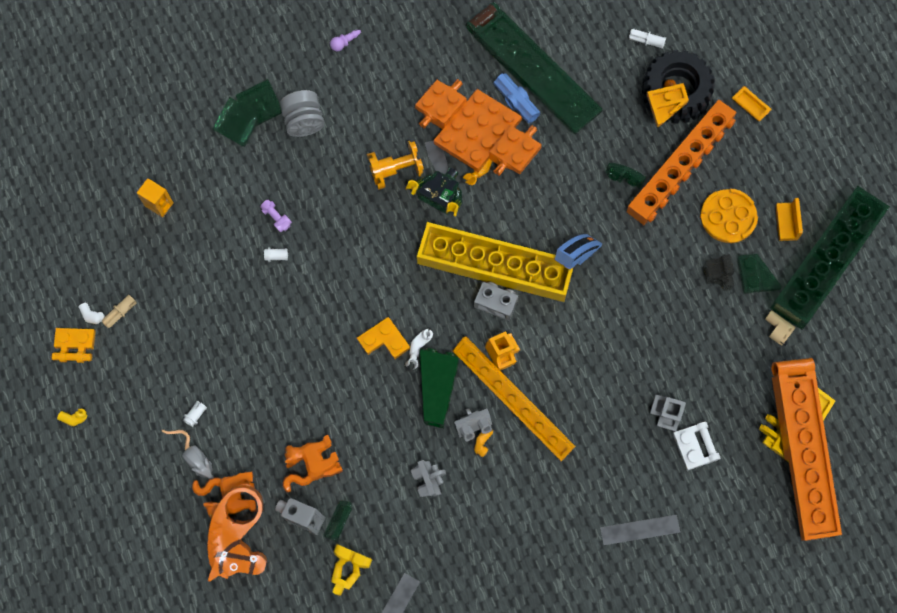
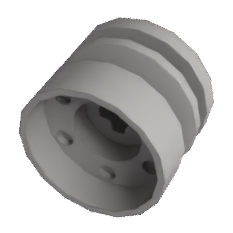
M310 90L296 91L286 95L280 101L281 112L285 118L286 131L290 136L303 137L311 135L324 127V118L322 117L318 96L315 92Z

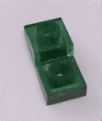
M609 163L607 165L606 173L611 180H617L621 183L626 178L628 184L633 187L636 186L640 189L643 186L646 177L638 171L616 163Z

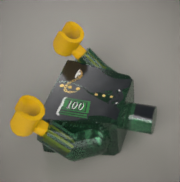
M449 168L445 175L436 171L434 174H429L417 181L410 180L405 188L406 190L412 189V195H415L416 191H418L419 200L446 215H449L450 211L454 212L453 216H457V211L462 205V191L459 189V183L455 181L458 172L453 168Z

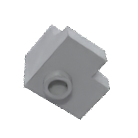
M655 395L650 414L659 416L657 426L676 432L686 402Z

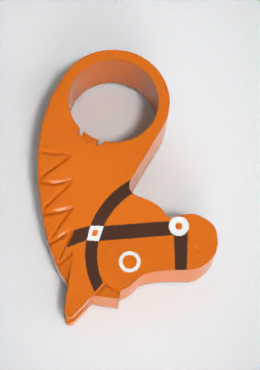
M239 485L229 490L214 511L208 533V558L212 568L208 577L209 582L217 576L228 579V576H232L235 573L258 575L266 567V556L261 552H252L251 548L241 540L259 520L263 511L262 496L251 486ZM237 492L251 494L258 504L257 514L247 521H234L231 519L227 509V501L231 495Z

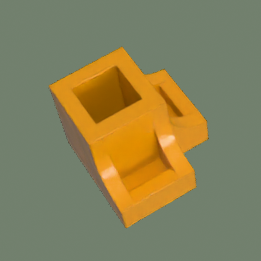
M505 331L490 338L485 345L491 360L500 371L516 363L514 354L518 353L520 348L511 333L507 334Z

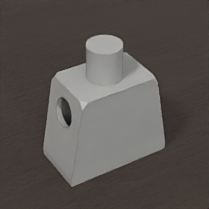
M292 498L288 502L279 500L275 509L282 513L281 517L289 523L315 535L318 534L326 518L317 509Z

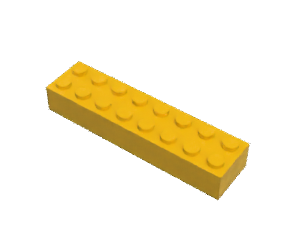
M429 222L426 224L417 254V263L419 265L484 282H492L496 285L565 302L573 268L570 270L555 260L556 255Z

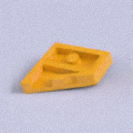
M684 83L647 92V98L657 127H660L689 101Z

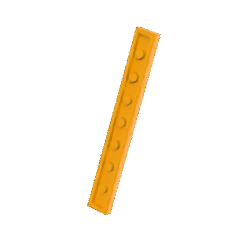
M467 336L462 338L453 349V352L560 461L564 460L576 446Z

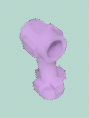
M264 201L260 206L262 208L261 211L265 215L267 213L270 214L276 221L274 226L280 232L286 231L292 222L285 214L281 216L274 209L276 205L272 201Z

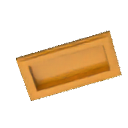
M745 86L732 97L736 103L759 122L772 110Z

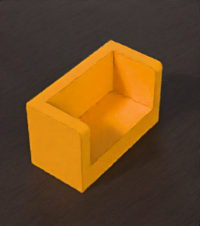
M147 179L137 191V195L144 206L162 218L173 204L167 190L150 179Z

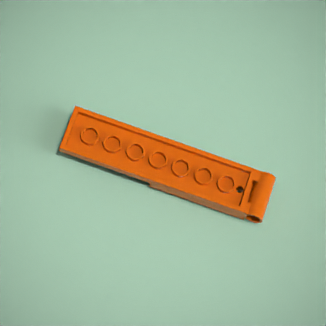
M812 358L773 362L771 367L774 376L772 377L784 457L785 460H789L801 540L806 541L842 535L814 360Z

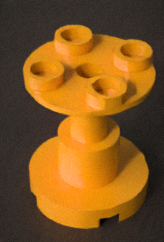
M407 141L410 154L400 158L392 159L390 156L377 160L374 152L367 154V159L371 163L369 166L378 190L385 188L384 178L396 175V170L414 165L417 175L421 176L424 168L421 159L417 160L418 150L415 141Z

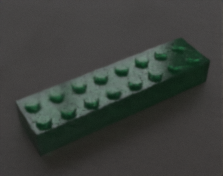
M857 186L770 309L803 330L890 206Z

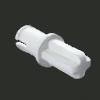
M632 29L629 35L630 40L644 43L645 46L648 44L663 49L666 37Z

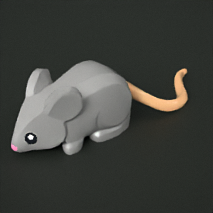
M162 430L166 434H184L186 442L182 457L197 476L199 475L207 479L214 478L212 463L208 461V458L205 457V454L196 445L189 446L190 436L186 431Z

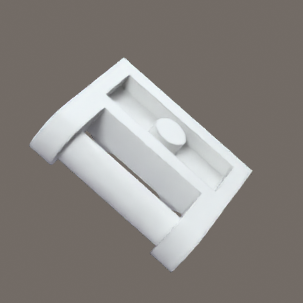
M702 422L673 433L687 471L721 459L719 453H716L710 438L707 422ZM699 431L709 454L705 458L695 435Z

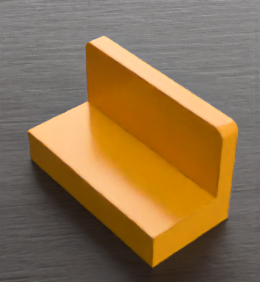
M794 198L792 203H777L775 208L779 241L798 240L803 233L799 198Z

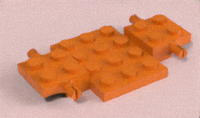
M458 79L452 86H447L436 80L415 104V109L425 116L419 122L421 127L423 126L425 129L431 122L442 129L434 139V144L477 172L490 159L498 164L494 170V173L498 176L501 175L505 168L521 174L542 148V144L532 139L533 134L537 131L535 126L533 128V125H531L525 133L519 131L516 127L522 121V116L478 89L467 101L465 96L457 92L463 85Z

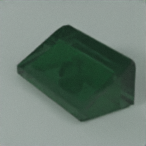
M339 501L323 534L325 538L334 542L338 541L353 509L352 503Z

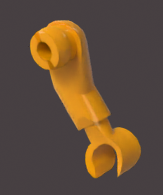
M489 159L479 172L474 170L473 173L465 174L463 179L468 180L465 183L474 185L477 178L489 172L493 161Z

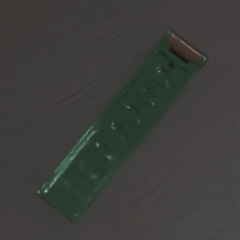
M495 2L490 3L465 24L468 31L474 35V38L524 88L528 87L574 134H577L602 113L603 109Z

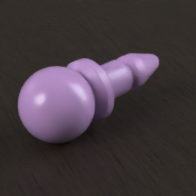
M355 30L345 36L341 34L340 37H334L330 41L331 49L341 51L361 31Z

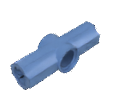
M506 73L497 77L494 81V86L505 97L508 106L512 110L516 109L527 123L535 121L540 115V111L529 100L527 92L521 86L518 87Z

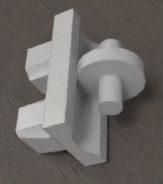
M469 408L465 409L466 416L454 422L459 437H463L465 441L472 440L475 437L474 432L477 430H481L482 434L492 431V422L488 409L471 413Z
M419 461L418 466L413 468L411 473L415 480L424 479L425 484L418 487L420 497L441 495L438 485L443 484L442 476L446 475L445 470H439L437 464L431 466L430 461Z

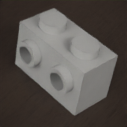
M483 282L474 301V308L510 321L519 295H516V292L513 290L498 288V285L495 283Z

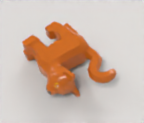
M325 435L320 442L307 443L301 447L288 445L285 448L286 460L284 462L287 463V468L304 460L307 469V476L305 478L297 474H290L285 477L283 488L286 492L291 491V482L301 486L309 485L312 481L333 476L343 471L340 463H336L339 460L336 452L331 453L327 459H323L321 455L323 451L332 446L328 435Z
M239 473L223 478L215 477L209 479L203 488L195 480L192 483V490L195 494L204 496L210 493L214 486H219L223 498L229 490L239 485H248L254 488V483H251L253 482V473ZM241 492L231 495L227 501L229 514H237L245 509H249L251 512L257 511L255 500L242 499ZM219 502L203 503L211 519Z

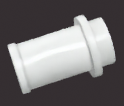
M268 247V249H264V260H268V262H271V260H288V249H271Z
M196 401L189 413L184 415L183 421L191 427L194 424L197 425V420L207 407Z

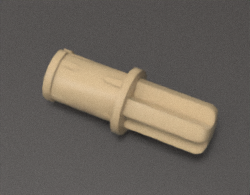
M127 295L117 306H113L114 309L102 319V323L107 328H110L121 317H125V314L137 304L130 295Z

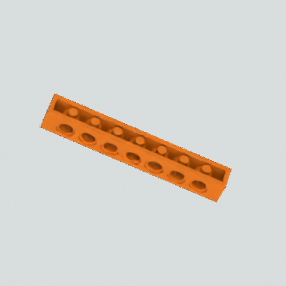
M718 100L629 204L627 213L643 225L648 221L651 223L657 216L656 211L659 208L663 209L669 200L667 198L670 194L674 196L679 190L681 181L686 182L690 177L692 168L696 169L703 161L701 159L704 154L708 155L714 148L713 143L715 141L719 142L725 135L724 130L726 128L730 129L736 122L734 117L737 112L721 100ZM713 122H718L720 126L713 124ZM702 135H707L709 139L703 138ZM690 148H696L699 152H693ZM684 161L687 165H681L679 162ZM669 174H672V175H674L676 178H675V179H671V178L668 177V175H669ZM656 188H663L665 192H659ZM651 201L654 205L648 206L645 202Z

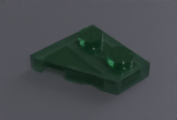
M758 254L738 256L744 294L774 291L782 288L779 281Z

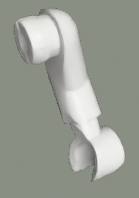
M423 330L411 341L410 359L405 365L409 366L410 362H413V370L418 367L417 357L419 356L420 348L433 337L431 330Z

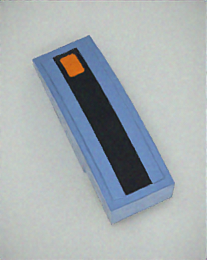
M588 234L576 236L557 249L555 260L571 270L576 264L581 265L602 246V243Z

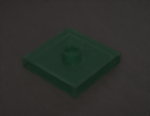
M268 79L235 95L251 128L282 114L280 102Z
M229 97L213 130L245 147L261 114Z

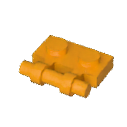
M56 328L54 347L61 348L60 353L53 352L52 360H59L60 362L77 361V363L92 361V354H87L86 349H94L96 331L94 329ZM69 349H78L77 353H68Z

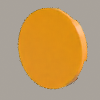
M730 188V190L713 192L707 197L701 209V222L705 231L714 239L724 243H736L746 239L754 231L758 221L757 210L753 200L744 192Z

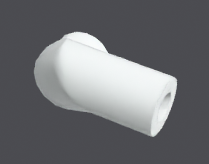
M88 303L79 305L81 314L87 323L99 324L105 317L102 312L91 311Z

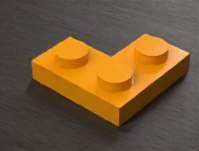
M389 317L357 337L358 342L368 355L383 344L394 359L410 349V346Z

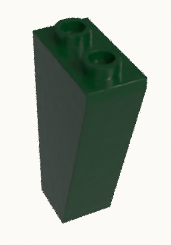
M421 349L425 425L444 429L459 365V357L450 352L441 354L437 353L435 349Z

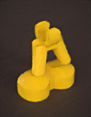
M336 544L333 553L340 560L334 566L331 582L335 584L333 593L340 596L344 588L350 589L360 577L359 567L369 568L372 559ZM351 561L353 573L346 580L341 579L342 567L346 562Z

